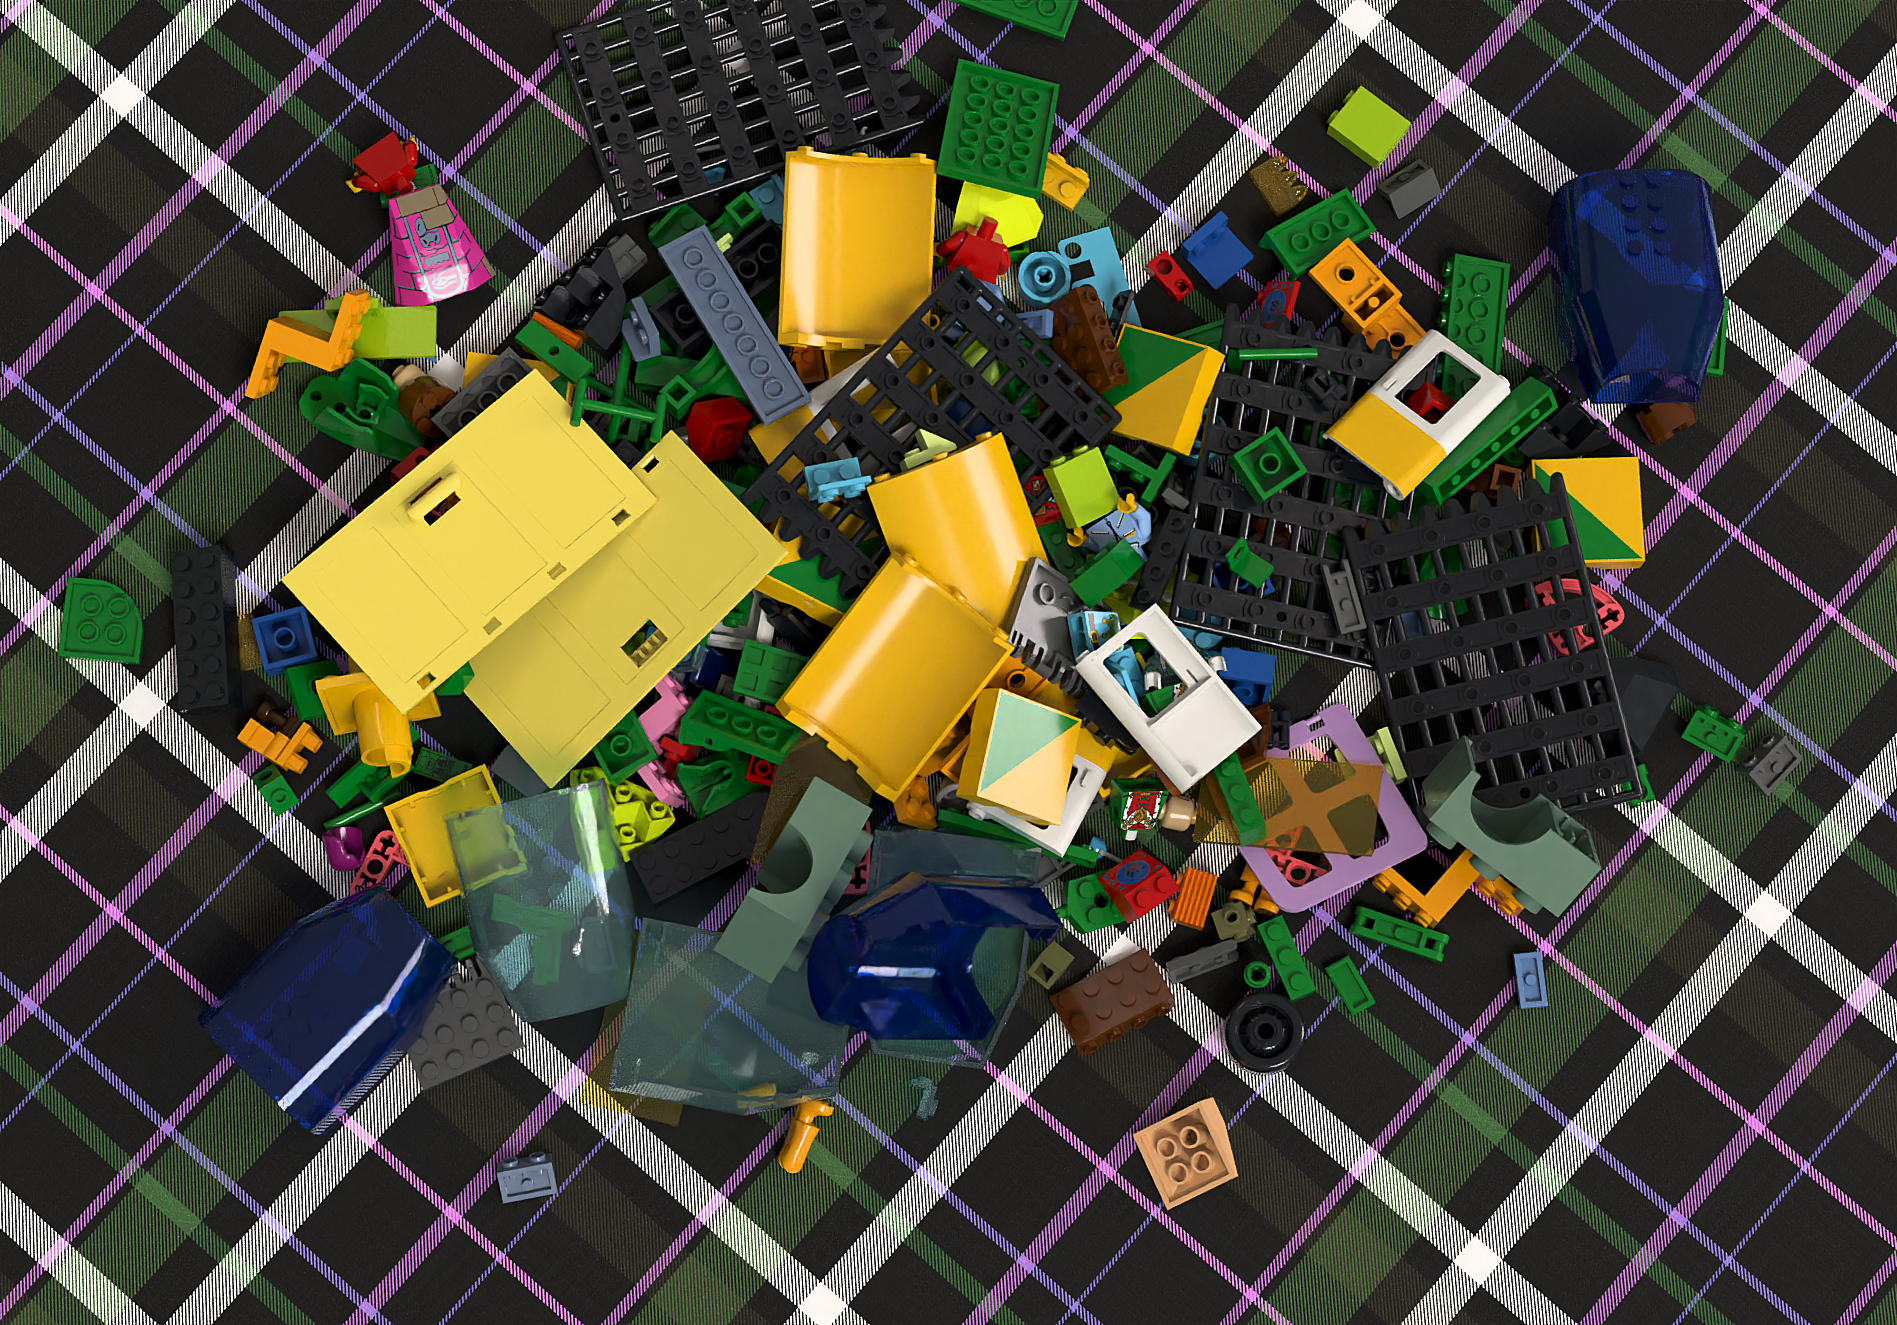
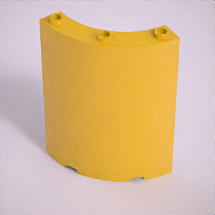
M799 146L797 151L786 152L778 325L779 345L807 348L808 345L819 347V350L871 353L881 347L931 294L937 161L927 159L926 154L912 153L910 158H869L866 153H852V156L814 152L813 147ZM931 310L921 319L929 327ZM902 341L892 350L897 351V353L913 352Z
M991 431L981 433L975 436L976 441L950 454L944 451L931 456L933 460L931 462L890 476V473L887 472L874 477L875 482L866 488L890 553L892 554L893 551H896L902 556L906 553L911 555L919 562L918 567L952 592L956 589L968 598L966 603L993 627L996 628L998 626L1005 630L1029 558L1038 557L1048 565L1050 564L1002 432L994 435L991 434Z
M893 551L775 704L785 719L812 736L816 733L828 742L826 747L842 760L847 761L849 759L858 767L856 772L871 788L892 802L897 800L1015 649L1007 640L1010 636L1000 627H993L985 618L966 603L968 598L956 589L952 592L918 567L919 562L911 555L906 553L902 556L896 551Z

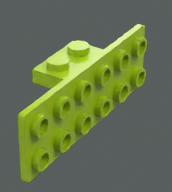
M371 295L368 296V299L371 301L367 313L365 315L362 314L360 321L362 330L358 339H354L351 348L354 350L352 359L356 356L364 360L436 356V306L383 307L379 298ZM337 296L333 300H326L325 310L280 311L279 317L285 315L332 333L344 296ZM286 355L284 363L304 361Z

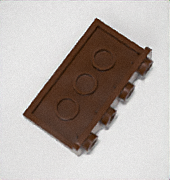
M1075 287L1046 308L1054 311L1052 337L1049 338L1053 350L1101 396L1113 387L1125 385L1129 382L1126 368L1094 287ZM1063 375L1067 385L1070 382V380ZM1079 389L1074 392L1084 403L1090 400Z
M1146 948L1049 997L1053 1008L1079 1055L1095 1052L1103 1043L1120 1039L1125 1032L1132 1028L1139 1029L1147 1024L1148 1020L1157 1015L1161 1017L1168 1014L1175 1006L1174 996Z

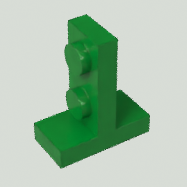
M1110 444L1103 457L1106 465L1117 472L1122 470L1130 474L1129 478L1140 485L1148 484L1139 503L1148 509L1176 461V457L1167 452L1156 470Z

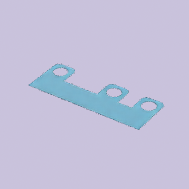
M1109 226L1061 240L1058 243V248L1061 256L1067 263L1073 265L1090 260L1095 274L1093 277L1074 282L1072 289L1084 284L1092 285L1097 291L1100 302H1104L1108 317L1110 318L1113 311L1112 303L1119 292L1130 289ZM1072 242L1079 244L1082 250L1081 255L1075 259H1071L1065 254L1066 245ZM1132 301L1126 320L1142 328L1134 301Z

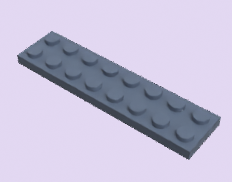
M705 224L658 248V254L764 427L811 403V396Z

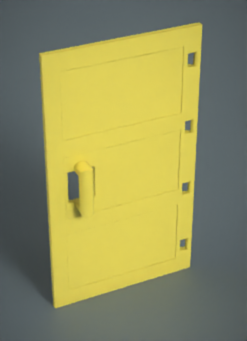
M536 368L281 578L285 586L402 715L411 710L657 502V498L582 418L578 427L569 424L572 407ZM440 478L442 479L427 493H425L421 498H419L415 503L410 505V503L413 500H415L419 495L426 491L436 481H438ZM451 493H454L461 501L432 525H429L424 520V516ZM624 510L629 516L616 526L612 518ZM560 564L565 570L552 580L548 572ZM495 618L501 624L487 634L483 627ZM430 673L435 679L424 689H421L418 682Z
M670 430L630 470L657 498V502L469 660L475 676L464 689V693L551 789L789 553L673 430ZM656 458L659 463L647 473L644 468ZM622 510L612 520L617 526L629 515ZM558 564L548 572V575L553 580L565 569ZM494 618L483 629L489 634L501 623ZM650 619L658 629L629 656L621 647Z

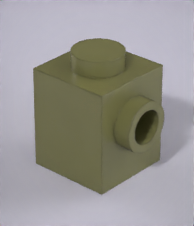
M1053 940L1039 955L1027 973L1049 990L1075 957Z

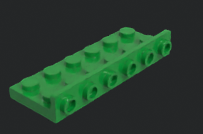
M1454 254L1444 262L1442 268V276L1445 277V281L1440 291L1442 311L1437 319V326L1440 327L1439 333L1496 375H1500L1510 264ZM1446 352L1438 353L1440 358L1434 387L1458 402L1480 381V377Z

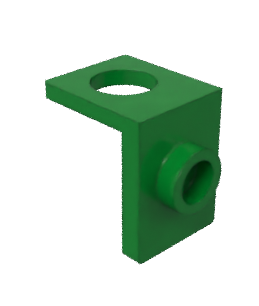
M1241 537L1225 556L1230 571L1257 589L1274 571V566L1249 550L1244 537ZM1241 548L1238 555L1234 558V555L1237 552V550Z
M274 763L251 777L277 817L299 803L298 798ZM272 773V775L269 778L261 781V779L265 775Z

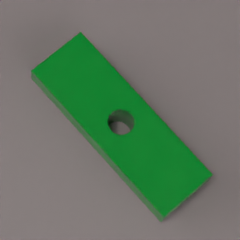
M533 319L515 336V341L575 387L577 379L585 378L594 369L591 362Z

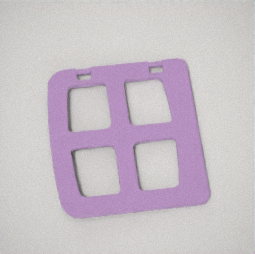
M1334 704L1318 712V714L1290 726V749L1280 750L1279 748L1267 750L1265 761L1244 770V773H1247L1265 763H1269L1293 802L1289 810L1265 821L1266 839L1240 847L1210 772L1207 773V788L1235 845L1275 905L1285 912L1297 913L1304 911L1422 852L1427 847L1428 840L1426 834L1350 710L1343 704ZM1322 720L1324 726L1311 732L1308 726ZM1279 732L1273 734V740H1279ZM1320 736H1326L1340 751L1356 775L1321 794H1314L1309 790L1288 752ZM1368 795L1386 828L1390 840L1385 845L1357 859H1352L1329 823L1327 815L1332 810L1352 800ZM1302 826L1310 830L1331 865L1332 870L1301 887H1293L1274 864L1264 849V845Z

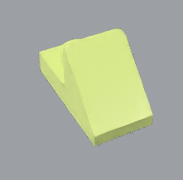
M919 429L915 433V437L922 452H920L919 448L904 454L905 459L899 465L902 472L933 461L931 456L944 451H947L948 454L954 452L957 449L956 444Z

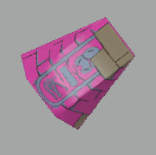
M439 183L388 199L396 307L425 306L476 289L496 275L493 267Z

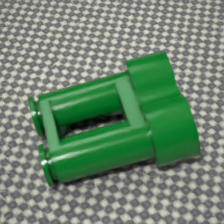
M1645 764L1637 766L1644 791V799L1628 801L1629 806L1632 807L1631 809L1641 806V804L1639 805L1641 802L1646 801L1645 803L1656 800L1646 776L1648 771ZM1630 781L1621 783L1623 791L1631 790Z

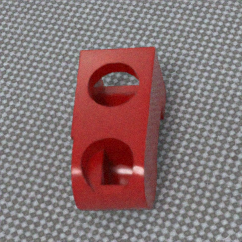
M1163 250L1144 268L1145 272L1150 277L1152 276L1176 303L1194 289L1189 278L1166 250Z

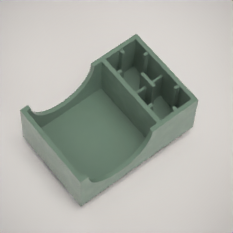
M1463 735L1422 783L1426 802L1422 810L1431 821L1426 827L1427 831L1437 842L1448 849H1452L1459 842L1474 853L1469 862L1486 879L1494 882L1501 874L1515 884L1516 887L1511 893L1528 911L1537 914L1544 906L1555 916L1559 917L1601 870L1590 831L1541 793L1529 802L1512 808L1492 807L1478 800L1472 794V791L1481 775L1476 772L1470 746L1473 742Z
M815 776L754 878L763 884L770 893L762 892L753 887L750 888L716 944L714 951L771 984L783 965L797 972L810 948L815 944L830 918L829 914L834 905L838 903L853 876L851 874L856 865L860 863L875 837L862 829L873 809Z

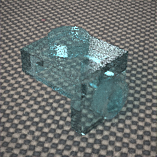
M918 1076L917 1080L911 1078L910 1086L924 1091L916 1118L927 1121L928 1115L934 1116L939 1100L934 1099L937 1092V1087L933 1086L934 1081L922 1076Z

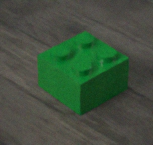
M1278 427L1264 434L1228 460V463L1257 506L1307 472V469Z
M1125 537L1117 543L1111 540L1099 553L1092 555L1081 564L1082 566L1073 573L1076 577L1069 585L1086 606L1091 609L1125 583L1142 566L1144 561Z

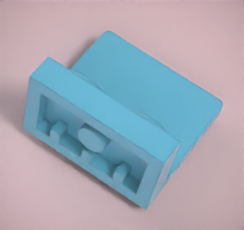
M857 457L803 468L810 501L818 499V503L833 501L835 496L843 494L845 498L861 495L860 492L866 490V487L872 481L871 476H861Z
M1126 644L1123 651L1104 659L1103 665L1140 707L1138 699L1149 692L1145 690V682L1133 649L1130 645Z

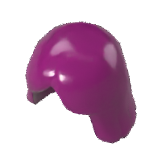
M341 826L329 829L322 834L327 859L334 870L349 872L363 864L366 852L360 828ZM348 848L356 853V855L346 853L345 849Z

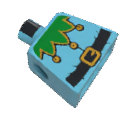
M1086 611L1067 615L1075 660L1086 650L1091 653L1100 648L1124 629L1127 624L1124 622L1119 623V617L1116 612ZM1124 644L1108 657L1123 651Z

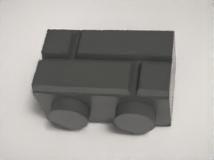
M626 233L621 237L615 236L607 244L622 284L648 262L647 255Z

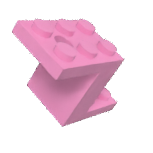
M669 674L654 686L662 698L638 717L658 756L663 753L659 745L664 736L674 741L678 740L681 719L695 702L692 697L687 698L682 692L684 689L683 684L675 676L671 677ZM658 759L637 771L660 802L676 808L685 802L684 798L680 795L683 792L680 786L673 779L670 781L664 774L667 772V769Z

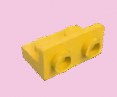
M1048 152L1041 193L1067 210L1072 211L1088 189L1090 179L1081 168H1072L1066 164V160L1061 155Z

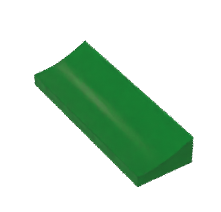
M634 708L592 748L609 783L615 787L644 766L659 758Z

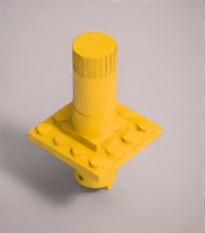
M348 655L349 675H330L315 681L317 693L334 735L357 732L361 760L371 766H390L392 778L401 776L409 771L413 754L409 722L441 716V709L435 690L405 715H402ZM429 673L418 682L421 689H424L432 682Z

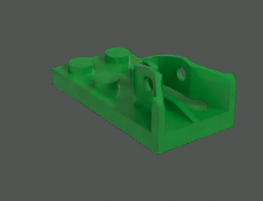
M1345 188L1267 231L1258 245L1260 248L1273 250L1289 273L1287 281H1294L1297 276L1315 267L1345 239L1349 238L1354 244H1357L1373 235L1377 229L1349 190Z
M703 689L681 719L678 741L681 745H698L715 751H726L733 747L781 766L801 737L803 729L792 722ZM706 738L711 739L713 743H708Z
M732 747L726 751L713 753L689 765H684L683 763L677 765L674 777L698 821L765 787L764 785L745 780L749 753ZM787 758L781 766H777L774 781L794 772Z

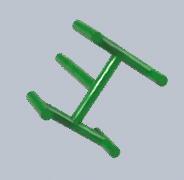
M623 337L611 403L585 398L587 380L579 378L576 381L569 424L574 427L580 426L583 409L609 414L608 429L604 443L613 451L622 417L652 423L650 438L644 439L642 454L646 455L653 448L654 443L661 441L667 397L662 394L657 395L654 412L623 406L631 352Z

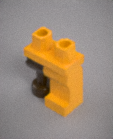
M267 699L258 709L256 718L262 722L270 720L279 727L278 731L273 734L250 718L237 739L285 771L290 769L301 774L306 768L308 761L299 756V753L304 747L315 753L323 741L314 733L315 731L310 725L303 721L299 722L297 717H287L277 712L276 704Z

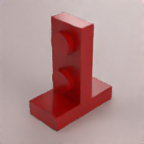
M664 736L659 745L664 752V757L667 758L664 763L667 772L664 774L670 781L673 779L678 784L674 777L677 765L680 763L689 765L698 761L705 747L691 744L681 745L678 740L674 741Z

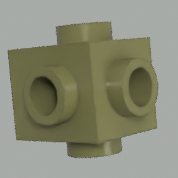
M1242 901L1228 902L1223 905V909L1211 913L1219 937L1223 942L1229 939H1234L1237 943L1249 939L1251 934L1256 933L1254 923H1257L1255 913L1251 907L1247 908Z

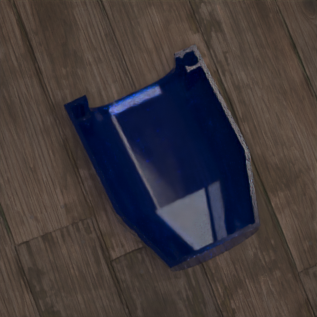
M1680 169L1599 170L1582 174L1567 181L1554 193L1546 221L1557 335L1560 341L1564 342L1568 350L1570 362H1574L1579 372L1578 378L1590 403L1698 402L1725 307L1710 185L1701 176Z
M928 872L901 873L842 910L821 926L813 940L808 958L807 980L809 994L821 1020L842 1028L845 1025H849L853 1032L858 1034L863 1030L869 1038L875 1040H984L996 1023V1020L975 985L972 974V959L975 948L989 927L1025 928L1032 941H1039L1038 937L1040 935L1044 943L1050 945L1064 925L1041 888L1034 881L1023 876Z
M378 882L294 918L197 1017V1021L217 1045L278 1106L305 1129L323 1137L420 1038L424 1030L423 1027L430 1013L432 1014L435 1008L434 1005L441 991L444 990L459 959L381 882Z

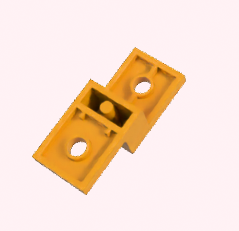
M1349 238L1345 239L1309 271L1308 275L1344 312L1341 322L1353 335L1362 333L1365 336L1366 346L1370 353H1372L1379 340L1387 339L1390 342L1391 336L1399 335L1404 339V345L1394 347L1391 344L1392 358L1397 360L1403 347L1407 345L1414 346L1426 334L1423 328L1399 304L1402 293ZM1349 269L1354 277L1350 281H1344L1340 278L1339 271Z

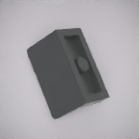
M1418 159L1376 186L1379 194L1390 201L1394 214L1398 219L1406 216L1441 193L1433 168L1421 159Z

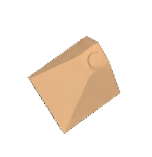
M1213 1097L1199 1101L1133 1134L1167 1210L1238 1176L1225 1122Z

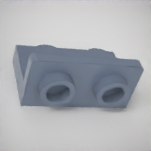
M642 297L631 299L632 310L628 312L629 318L623 320L621 333L634 360L638 362L661 355L659 332Z
M535 1152L530 1154L529 1157L520 1159L508 1157L497 1163V1176L503 1203L558 1193L551 1153Z

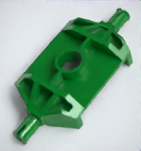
M1111 868L1064 883L1062 905L1059 908L1047 911V916L1055 914L1049 917L1048 920L1053 922L1054 920L1067 918L1074 930L1081 935L1125 921L1097 879ZM1095 894H1101L1104 897L1105 905L1103 908L1095 904Z

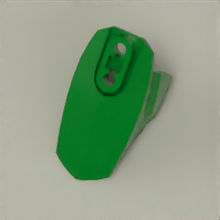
M354 357L344 368L339 378L322 375L312 379L299 400L300 415L310 424L338 441L376 456L400 463L419 446L424 447L425 435L408 424L399 411L400 393L398 387L393 384L387 374L361 357ZM317 397L320 401H313L311 398ZM342 409L344 412L338 413L335 410Z

